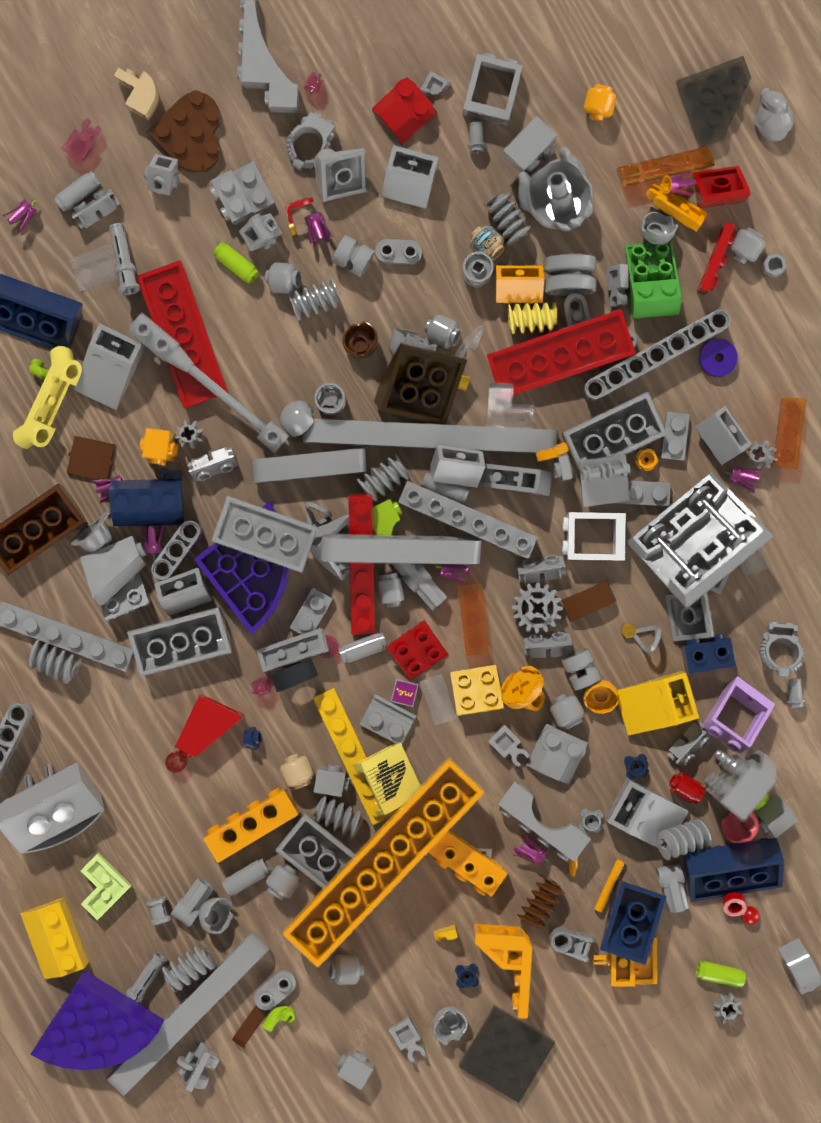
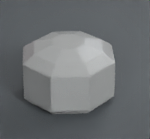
M779 254L768 255L762 263L764 274L770 278L781 276L787 267L785 258Z

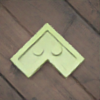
M99 853L81 870L97 887L81 905L98 920L132 886Z

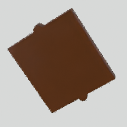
M74 436L72 450L68 453L70 459L67 473L96 480L108 479L110 467L114 464L112 458L115 444Z

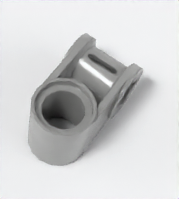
M563 927L553 928L548 936L552 948L558 953L589 962L590 957L588 955L592 943H595V937ZM559 935L566 936V940L562 944L555 943V939Z

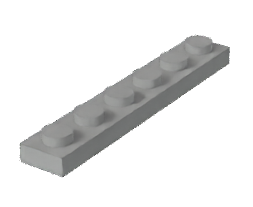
M5 601L1 603L0 626L121 671H128L134 655L132 648Z

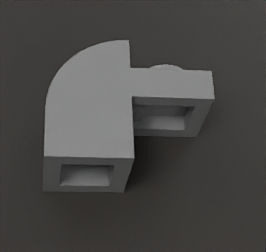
M799 938L778 948L781 958L791 973L801 995L813 991L821 985V976Z

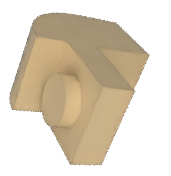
M118 68L114 74L117 82L132 90L125 105L133 113L150 121L159 103V93L152 78L144 71L139 78V75L130 69L124 71Z

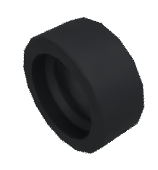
M310 658L271 674L270 677L276 691L281 692L318 676V673Z

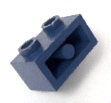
M716 634L707 641H701V639L686 640L687 644L681 645L685 672L687 674L736 666L731 638L724 637V634ZM719 648H721L720 654L717 653ZM698 652L697 658H694V654Z

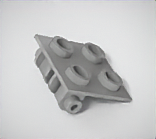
M626 455L579 461L583 507L629 501L627 474L630 473V465L626 462Z
M140 572L127 582L106 604L101 606L106 622L150 604L151 598L148 593L146 594Z

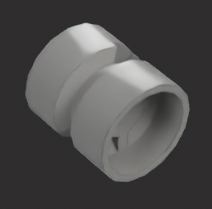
M345 235L333 255L332 262L342 268L349 267V272L361 278L367 270L375 250L364 244L358 246L357 240Z
M473 252L464 260L462 268L463 279L472 287L486 285L493 273L492 259L486 253Z
M325 383L316 390L314 396L315 403L319 411L324 415L336 416L344 410L346 396L342 388L337 384Z
M589 648L573 653L561 660L565 671L571 674L569 680L574 691L590 686L602 679L598 668L592 666L594 659ZM585 668L586 672L580 675L578 671Z

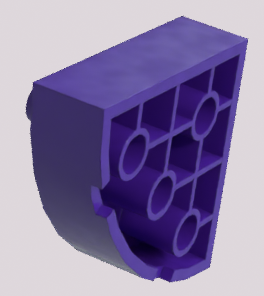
M268 502L261 507L278 513L272 502ZM214 543L194 559L251 635L268 621L278 607L286 590L290 568L225 545Z
M84 970L30 1055L48 1064L66 1069L95 1070L107 1068L134 1057L146 1048L159 1033L164 1019Z

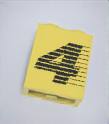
M401 743L392 744L353 764L356 772H363L380 807V809L375 811L377 816L385 815L386 818L392 816L420 787V783Z

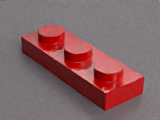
M726 222L722 226L697 292L706 295L710 290L715 289L719 277H716L718 268H723L727 259V255L724 254L727 246L731 247L736 236L733 233L735 225Z

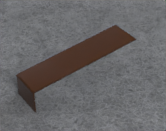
M262 997V1000H263L264 1002H269V1001H267L265 998ZM255 1005L234 1035L232 1041L244 1048L269 1010H262Z

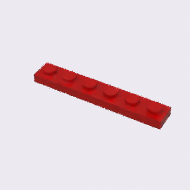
M372 494L348 495L349 535H373ZM349 562L351 635L375 634L374 563Z

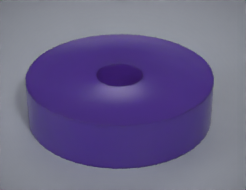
M724 339L709 341L703 346L699 354V364L702 370L712 377H723L729 374L736 367L738 361L736 348L732 343ZM716 354H720L722 356L721 362H717L714 357Z

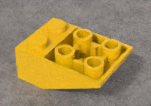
M679 671L618 689V705L628 736L678 725L699 718L686 672Z

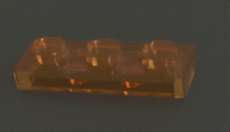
M781 397L775 448L778 450L774 452L775 458L778 460L773 461V467L798 469L806 399Z
M481 583L458 586L465 656L487 654L489 649Z

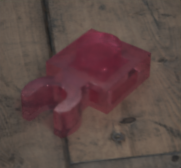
M88 118L82 123L81 133L74 129L61 148L81 164H83L95 147V144L90 140L101 133V128L98 125L93 131H88V127L91 124Z

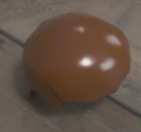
M363 321L361 324H351L343 335L342 344L349 355L355 358H365L376 350L378 334L375 327L367 321Z

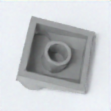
M364 148L335 152L332 149H323L316 155V185L323 202L367 192L365 186Z
M545 723L526 766L569 785L580 760L585 755L588 742Z

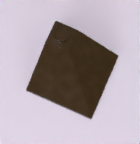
M400 343L380 380L374 402L380 411L446 425L467 359Z

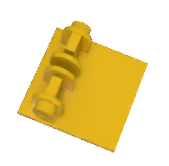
M496 665L450 672L457 716L504 709Z

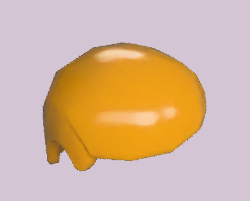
M601 679L587 686L584 691V704L594 713H609L619 703L618 690L610 681Z

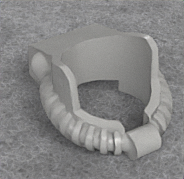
M310 112L307 117L302 118L301 125L293 128V131L288 135L286 144L287 155L293 161V167L300 171L303 168H315V158L303 162L297 158V154L294 151L296 140L304 135V133H314L321 138L323 145L320 151L331 149L330 142L334 138V131L336 130L331 120L327 119L326 121L322 119L319 113Z
M770 622L766 632L762 635L764 641L761 642V648H759L760 658L766 664L765 666L769 667V670L777 672V676L788 677L789 673L792 674L799 670L804 662L803 648H801L799 637L796 635L798 627L793 623L779 624V622ZM782 642L790 647L793 654V665L779 667V665L774 663L769 655L770 644Z

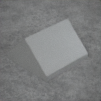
M707 592L688 608L674 594L665 595L673 641L714 637Z

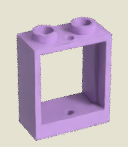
M737 676L727 683L702 726L708 730L711 736L719 738L727 744L730 750L740 754L752 746L775 703ZM730 695L756 714L743 738L717 720Z

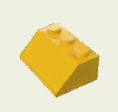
M65 897L20 913L44 979L71 974L84 969L89 963Z

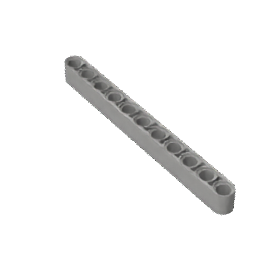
M314 419L313 424L303 433V443L417 449H436L437 445L483 452L536 454L542 449L553 448L559 441L558 430Z

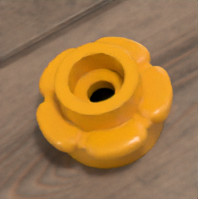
M646 448L637 452L635 464L639 469L651 471L658 464V456L654 450Z

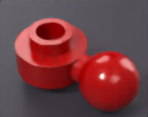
M729 893L723 897L722 906L725 914L733 917L741 915L742 921L747 925H754L759 921V911L753 906H747L746 899L742 894Z

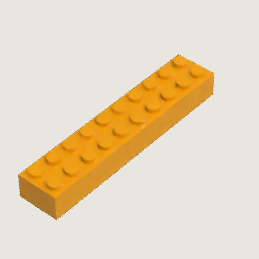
M448 756L285 927L283 935L315 966L319 967L484 794L483 788Z

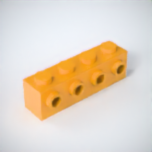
M448 830L426 853V856L428 853L436 858L435 862L442 868L450 867L454 870V875L461 881L466 882L468 880L473 883V888L483 896L487 893L492 897L508 874L506 868L451 830Z

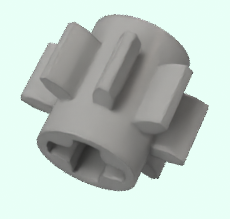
M184 420V426L175 427L179 430V435H176L174 438L182 440L181 447L184 448L188 443L192 449H195L194 443L197 441L203 442L199 438V434L203 433L204 430L196 429L198 422L194 421L192 425H189L188 421ZM187 429L195 432V434L191 435V440L184 437L187 434Z
M767 440L763 442V445L759 441H754L755 446L752 449H747L750 452V457L747 460L749 462H756L754 467L760 469L762 464L765 468L770 469V463L778 460L775 458L774 453L778 449L770 447V442ZM761 452L765 453L764 458L760 456Z
M731 992L728 996H723L719 993L720 998L718 1001L712 1002L717 1007L713 1012L716 1017L722 1015L721 1020L723 1023H726L727 1019H732L733 1022H736L735 1017L738 1014H742V1011L737 1007L741 1004V1001L739 999L733 1001L734 995ZM730 1004L732 1006L731 1009L727 1008L725 1012L723 1007H728Z

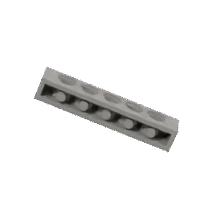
M407 481L398 501L403 506L525 559H529L538 538Z

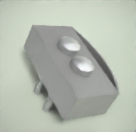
M78 762L54 774L51 764L45 765L46 779L33 785L31 775L24 776L25 790L0 803V830L21 854L48 849L64 843L86 830L103 813L104 806L101 792Z

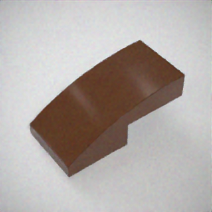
M607 580L561 600L571 622L617 602Z

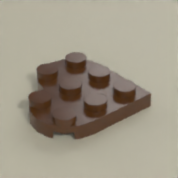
M198 90L187 93L147 130V133L172 158L178 159L179 166L188 172H207L219 160L220 146L214 133L219 127L220 112L214 99L206 93H201Z

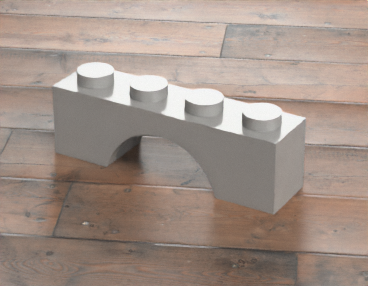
M515 780L498 802V805L501 806L499 811L510 819L512 816L520 821L518 825L528 833L532 830L538 834L539 837L537 839L545 846L549 847L551 844L558 849L556 854L565 861L571 859L575 862L591 840V837L573 823L561 828H551L543 825L533 812L532 801L534 794Z

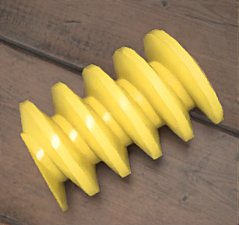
M556 302L552 304L551 309H549L547 303H543L541 310L538 303H534L532 310L528 303L524 304L523 310H521L519 304H515L513 311L508 304V323L512 334H515L517 327H519L521 334H524L526 327H529L530 332L534 333L535 326H538L540 333H543L544 327L547 326L551 333L554 326L557 325Z

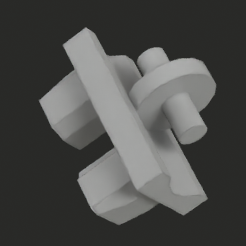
M200 1042L195 1053L189 1051L186 1057L179 1056L177 1059V1063L181 1066L178 1073L183 1075L181 1080L186 1084L185 1090L190 1092L194 1088L204 1090L209 1081L208 1075L202 1073L204 1067L214 1070L219 1062L217 1054L209 1051L207 1044Z

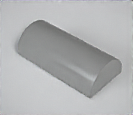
M645 392L562 432L563 441L567 443L568 453L579 473V461L626 455L668 435L649 392Z
M220 607L127 632L140 677L232 653L228 627Z
M306 813L297 821L275 850L322 889L355 855L352 850Z

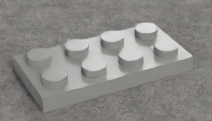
M227 496L212 541L303 572L318 527Z

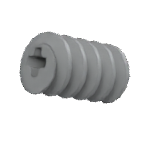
M512 193L498 195L484 205L486 207L491 206L488 210L490 215L496 214L493 217V222H501L497 229L498 231L505 230L502 237L509 239L506 243L507 246L516 244L524 239L531 228L530 225L522 226L526 217L518 219L517 216L522 210H513L517 201H508L513 195Z
M331 278L329 280V287L322 281L320 289L315 284L312 285L311 292L304 287L303 295H300L295 290L294 298L290 297L296 318L302 320V312L308 318L311 316V309L316 315L319 314L320 306L325 312L328 311L329 303L336 309L337 301H340L334 280Z
M396 453V461L387 458L388 466L383 463L379 464L380 472L372 468V477L365 473V482L358 478L356 479L366 494H372V499L376 502L378 501L377 493H380L382 496L386 495L385 487L393 491V482L399 486L402 485L400 477L407 481L409 480L408 471Z
M37 640L31 649L28 667L33 669L37 666V672L39 673L46 669V676H51L54 673L56 680L63 677V683L68 684L76 675L82 658L75 663L73 662V654L66 659L64 650L59 655H56L57 647L48 651V643H45L40 648V640Z
M324 794L313 817L317 816L316 822L319 824L324 819L325 828H328L333 823L334 832L342 827V835L345 836L350 831V839L353 840L364 817L361 818V811L357 810L352 814V806H349L344 811L343 802L336 807L335 798H332L327 803V795Z
M699 819L686 822L683 825H677L676 827H670L667 830H661L657 836L658 849L666 860H670L671 856L677 858L679 853L686 855L687 851L694 852L695 849L701 850L704 846L710 847L712 844L709 829Z
M194 946V955L186 951V960L179 956V965L171 961V970L166 966L162 967L164 978L174 992H177V989L183 990L185 984L191 985L192 979L198 980L200 973L206 975L208 968L210 970L216 968L215 961L205 946H203L202 950Z

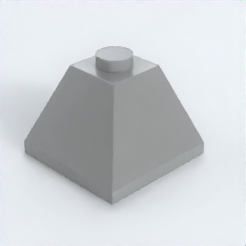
M348 514L319 526L310 550L314 558L341 581L350 573V563L322 561V535H349Z

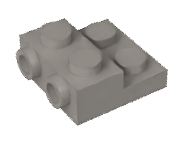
M254 161L211 180L213 186L210 187V190L216 201L221 199L224 207L220 210L226 221L231 220L234 226L276 205Z

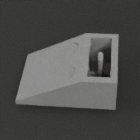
M99 323L88 346L82 364V373L74 390L117 410L146 346Z
M626 777L605 816V820L624 832L658 848V833L661 830H667L670 827L682 824L689 811Z

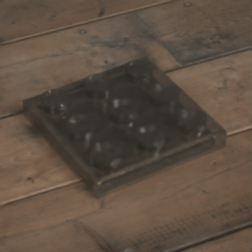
M494 1004L461 1059L459 1067L519 1103L554 1046L555 1041Z

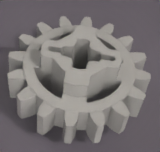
M536 582L535 588L527 584V591L519 589L521 596H514L513 598L518 602L517 605L511 607L517 610L513 618H520L521 620L518 625L526 624V631L528 632L532 627L535 633H539V628L547 632V625L550 624L555 627L556 624L553 620L555 618L561 619L557 611L563 610V607L557 606V603L562 599L560 597L555 598L554 595L557 591L554 589L549 592V585L545 584L543 589L540 588L539 582ZM542 592L545 595L541 598H534L530 594ZM523 600L527 603V611L524 615L522 613ZM530 600L537 604L540 602L543 604L541 610L545 616L538 612H532L534 607ZM550 601L553 605L551 615L547 612V607ZM533 618H541L544 622L535 624L529 621Z

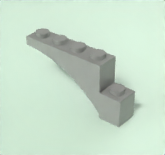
M240 0V8L244 10V19H240L239 31L243 33V42H239L238 46L239 57H242V66H238L237 69L238 80H241L243 88L269 89L265 90V105H268L271 113L298 114V84H293L285 76L268 51L259 27L257 0Z

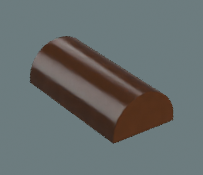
M56 484L0 523V566L8 576L86 522L79 506L62 485Z

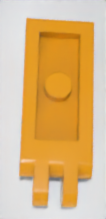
M655 183L646 192V196L652 200L656 207L696 232L708 214L678 194H664L661 186Z

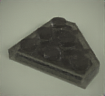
M744 56L679 79L676 82L700 148L722 141L751 80Z

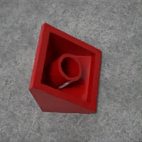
M740 166L693 172V179L697 181L694 185L697 207L701 209L742 203L750 196V189Z

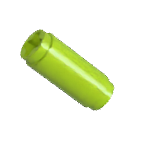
M221 242L214 250L213 255L244 282L251 284L259 274L257 267L230 245Z
M699 961L696 967V977L701 980L735 988H743L745 984L746 972L741 971V969L708 961Z

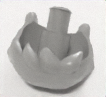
M561 147L559 150L560 159L548 162L535 170L530 176L524 171L519 173L518 197L521 209L532 214L535 220L548 229L568 232L572 228L579 227L584 219L591 216L593 212V188L586 178V169L580 160L572 155L567 147Z

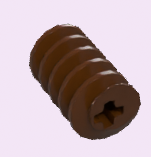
M541 874V877L545 882H536L540 890H531L535 899H526L530 907H521L525 915L517 914L523 921L537 928H544L545 924L542 920L550 919L546 911H555L551 903H560L556 895H565V892L558 883Z

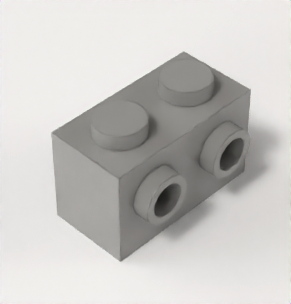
M726 406L695 426L699 436L706 442L713 456L721 465L752 445Z
M437 445L430 465L432 481L478 488L485 468L483 451Z
M199 568L155 583L158 601L168 616L212 601L208 582Z

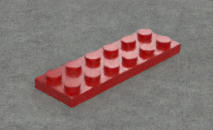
M179 260L137 275L152 321L181 344L180 347L193 361L194 365L229 394L182 261ZM168 363L184 409L218 398L190 373H186Z
M622 309L487 354V358L500 397L504 399L632 356L636 352Z

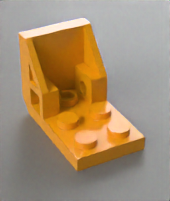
M474 924L475 944L499 967L513 970L514 986H517L516 990L512 989L511 1003L513 1004V1010L517 1011L518 1018L528 1019L532 944L529 936L519 926Z

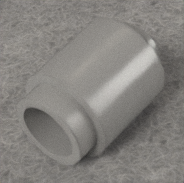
M398 573L379 576L380 582H378L381 603L387 604V608L400 606V601L405 600L401 578H398Z

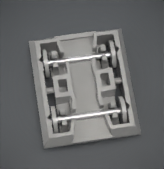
M710 472L627 540L626 543L678 600L688 608L774 536ZM691 508L697 510L692 513L689 509ZM671 524L673 530L666 534L667 527Z

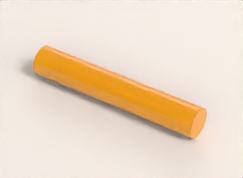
M616 859L594 907L595 910L603 912L625 865L624 861Z

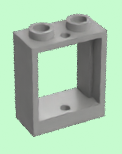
M489 53L477 54L462 115L508 126L523 65H519V62L513 59H505V61L496 59V56ZM481 66L515 74L506 110L472 101Z

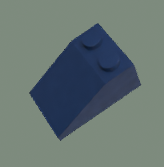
M617 880L600 950L646 965L667 896Z

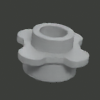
M586 808L580 811L582 818L579 828L584 832L588 830L599 833L602 830V811H589Z

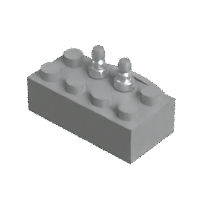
M717 750L714 756L717 760H720L719 765L722 768L717 774L711 772L705 778L704 783L707 785L705 789L744 821L775 784L776 764L761 750L754 751L743 758L735 753L730 756L721 750Z

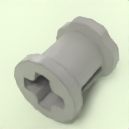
M166 896L156 897L145 902L146 906H149L151 925H158L171 920L165 905Z

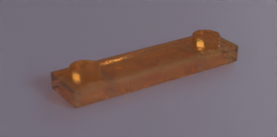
M702 147L617 168V175L623 187L635 186L639 183L663 178L665 175L671 176L695 170H704L707 167L715 166V160L709 148Z

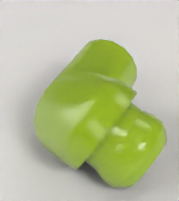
M33 359L29 366V371L44 381L49 370L43 368L44 363L42 360Z
M290 1006L273 1008L263 1022L262 1027L271 1032L278 1021L292 1022L295 1019L294 1009Z

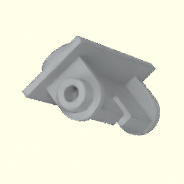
M105 188L99 190L93 195V200L87 204L83 201L73 208L72 218L74 219L78 216L79 219L76 223L80 229L84 227L87 229L100 220L95 213L97 210L105 217L118 209L117 206L120 202L116 196L110 197L113 194L111 188L107 191Z
M224 447L211 452L213 456L211 461H209L207 454L191 459L192 462L188 463V467L194 481H205L211 476L219 473H228L233 468L239 467L232 447Z
M549 555L544 559H525L520 563H516L519 583L541 582V573H544L545 581L561 579L562 576L566 575V566L562 556Z
M555 632L551 635L535 633L523 637L525 645L524 654L525 657L530 659L546 657V649H550L551 657L567 656V654L572 653L570 633Z
M700 721L696 724L693 723L683 734L689 740L687 743L679 738L669 749L670 752L667 755L673 761L678 758L676 763L680 768L684 764L686 766L690 764L695 758L694 753L700 747L704 748L711 741V735L707 729L703 731L704 727Z

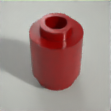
M680 772L678 775L674 774L669 782L670 792L688 803L698 804L705 794L706 789L702 786V783L683 772Z

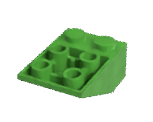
M672 241L663 245L650 243L625 245L632 319L679 315L682 295Z

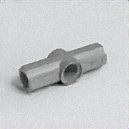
M391 563L402 575L401 578L414 593L417 592L432 611L447 598L420 563Z

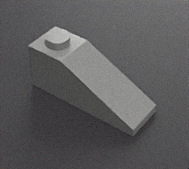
M485 464L478 487L549 496L553 473L539 469Z

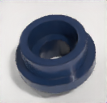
M250 727L244 731L243 742L247 749L251 748V750H258L259 745L262 744V734L256 727Z

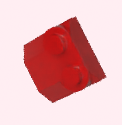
M408 77L398 81L395 87L371 108L394 133L401 145L437 115V111L430 100Z

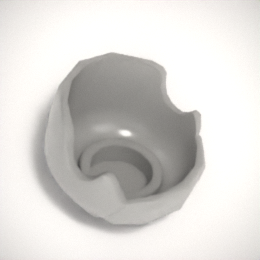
M654 211L646 214L640 223V232L643 238L650 244L655 245L668 243L678 228L677 224L674 225L672 216H665L660 212Z
M303 400L292 401L284 407L280 415V424L290 436H299L313 424L314 419L311 412L313 413L314 410L310 404Z
M210 898L204 902L199 910L201 927L210 934L224 932L234 917L230 910V907L233 905L232 902L227 898Z
M447 1006L441 1008L434 1015L432 1022V1031L436 1040L445 1045L451 1040L459 1041L467 1030V1017L461 1009Z

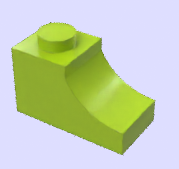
M389 499L373 507V529L376 535H392L395 524L401 521L399 516L403 513L397 502L392 503Z

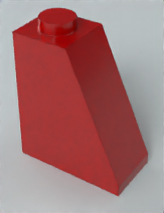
M203 694L199 695L175 745L179 749L178 753L188 758L198 756L243 717V713Z

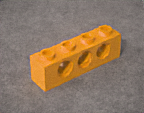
M279 787L266 794L268 796L266 800L260 802L257 799L246 806L248 810L240 814L237 811L226 818L228 822L220 826L217 823L206 830L208 834L203 840L217 863L299 815L300 810L286 788L280 791ZM268 805L274 806L277 810V815L273 817L268 816L265 813V807ZM249 817L254 818L257 822V827L253 829L248 828L245 825V819ZM233 830L237 838L233 841L228 840L225 837V831Z

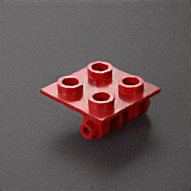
M425 620L419 622L417 626L408 630L407 633L402 634L401 637L386 646L410 681L449 655Z

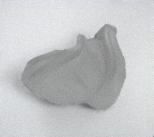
M764 88L760 97L762 104L757 110L754 122L764 138L773 142L780 141L792 129L794 116L784 95L778 91H770L768 88Z

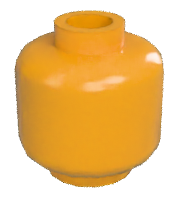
M595 84L594 88L587 90L583 110L590 114L589 119L602 122L603 118L612 116L617 99L616 94L612 92L613 88Z

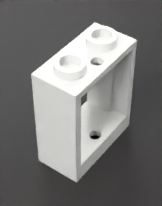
M568 512L567 517H563L562 527L563 531H567V539L562 542V555H566V560L625 561L626 513ZM575 519H613V554H574Z

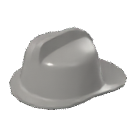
M110 509L103 513L96 521L84 527L73 538L71 545H79L89 553L108 546L111 542V533L104 521L110 514Z

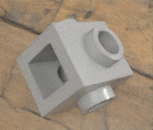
M155 154L149 166L146 167L144 179L147 180V190L170 196L173 188H177L180 181V174L177 173L178 159Z
M271 213L263 216L260 214L254 215L239 230L250 251L262 247L265 250L271 248L277 243L276 239L282 234Z

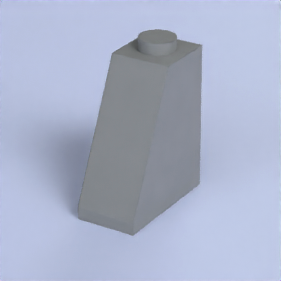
M133 536L80 557L92 597L100 606L106 604L146 565L143 557L146 555L144 546L141 542L137 543Z

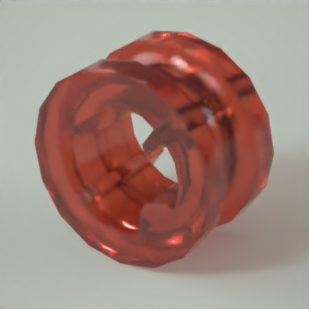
M179 751L170 753L165 761L167 769L173 773L181 772L188 763L187 757L178 753ZM176 756H179V761L183 764L182 766L178 765L177 768L173 767L174 763L170 760L171 758L174 759L176 758Z

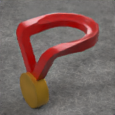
M313 197L286 205L285 211L289 220L288 227L292 237L297 236L290 210L313 203Z

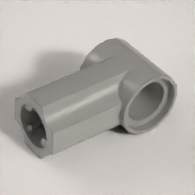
M680 863L656 868L661 889L663 888L664 895L667 896L666 905L668 912L678 913L688 909L683 885L685 879Z
M198 877L170 915L190 928L199 915L202 904L212 894L214 887L206 880Z

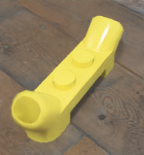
M57 346L50 351L51 367L25 423L13 431L14 442L22 448L28 449L33 445L44 447L50 442L56 430L51 427V424L70 384L77 385L82 373V367L78 361L74 360L73 351L67 347Z

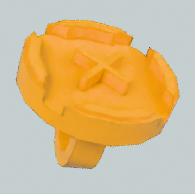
M532 666L519 668L521 671L511 673L503 682L501 687L502 701L511 709H521L524 707L530 711H538L545 702V696L542 691L544 678Z

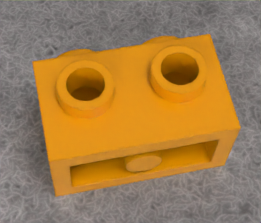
M496 266V303H543V266Z

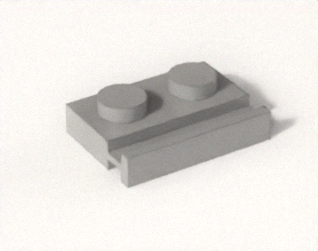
M375 694L360 725L396 744H402L417 715Z

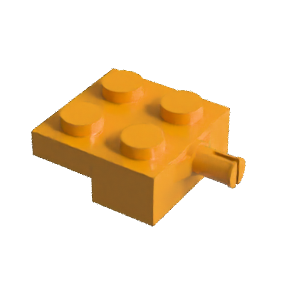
M655 935L646 965L608 952L607 955H593V965L608 966L611 986L635 987V984H657V936Z

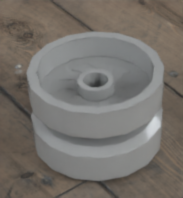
M564 254L546 257L544 259V272L552 276L544 280V293L556 296H569L573 293L581 295L595 293L596 279L588 274L596 270V257L584 254Z

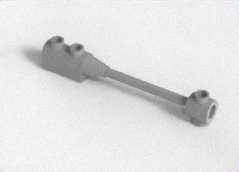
M141 313L128 329L130 334L165 363L168 362L184 372L190 373L260 432L257 439L273 453L289 437V434L272 420L268 425L264 424L198 369L180 347L181 344L145 314Z

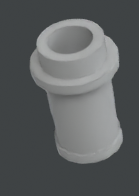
M476 121L468 124L470 136L468 148L471 153H483L484 148H486L483 122Z
M801 678L786 680L789 696L787 704L790 705V708L804 707L806 699H803Z

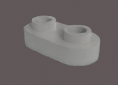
M384 239L377 244L375 253L377 259L384 264L414 265L422 257V248L419 243L413 240ZM389 247L392 251L390 254H384L383 249ZM412 248L415 253L409 256L406 254V250Z
M578 293L567 296L563 303L567 327L590 320L585 297ZM576 302L579 305V309L572 310L571 303Z
M289 970L278 971L257 989L254 997L255 1004L262 1010L274 1008L295 989V975ZM286 980L289 985L282 987L280 981ZM268 995L270 997V1001L264 1002L262 1000V996Z

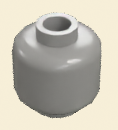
M750 227L746 230H739L730 247L735 253L733 258L744 264L747 260L755 262L766 245L763 240L764 236Z
M273 263L270 270H267L265 273V282L269 284L271 291L274 293L292 294L301 285V271L297 270L293 263Z
M437 315L433 320L429 319L425 326L428 342L437 344L438 347L448 349L451 346H455L459 341L461 329L458 322L451 318Z
M565 693L553 699L555 704L551 706L550 712L559 727H565L567 730L583 722L582 717L585 715V712L576 696L567 697Z
M288 863L285 867L276 865L266 880L267 891L280 900L291 898L301 883V879L296 875L298 870Z
M336 954L333 960L329 961V977L338 985L357 984L360 976L364 975V963L360 962L356 954Z

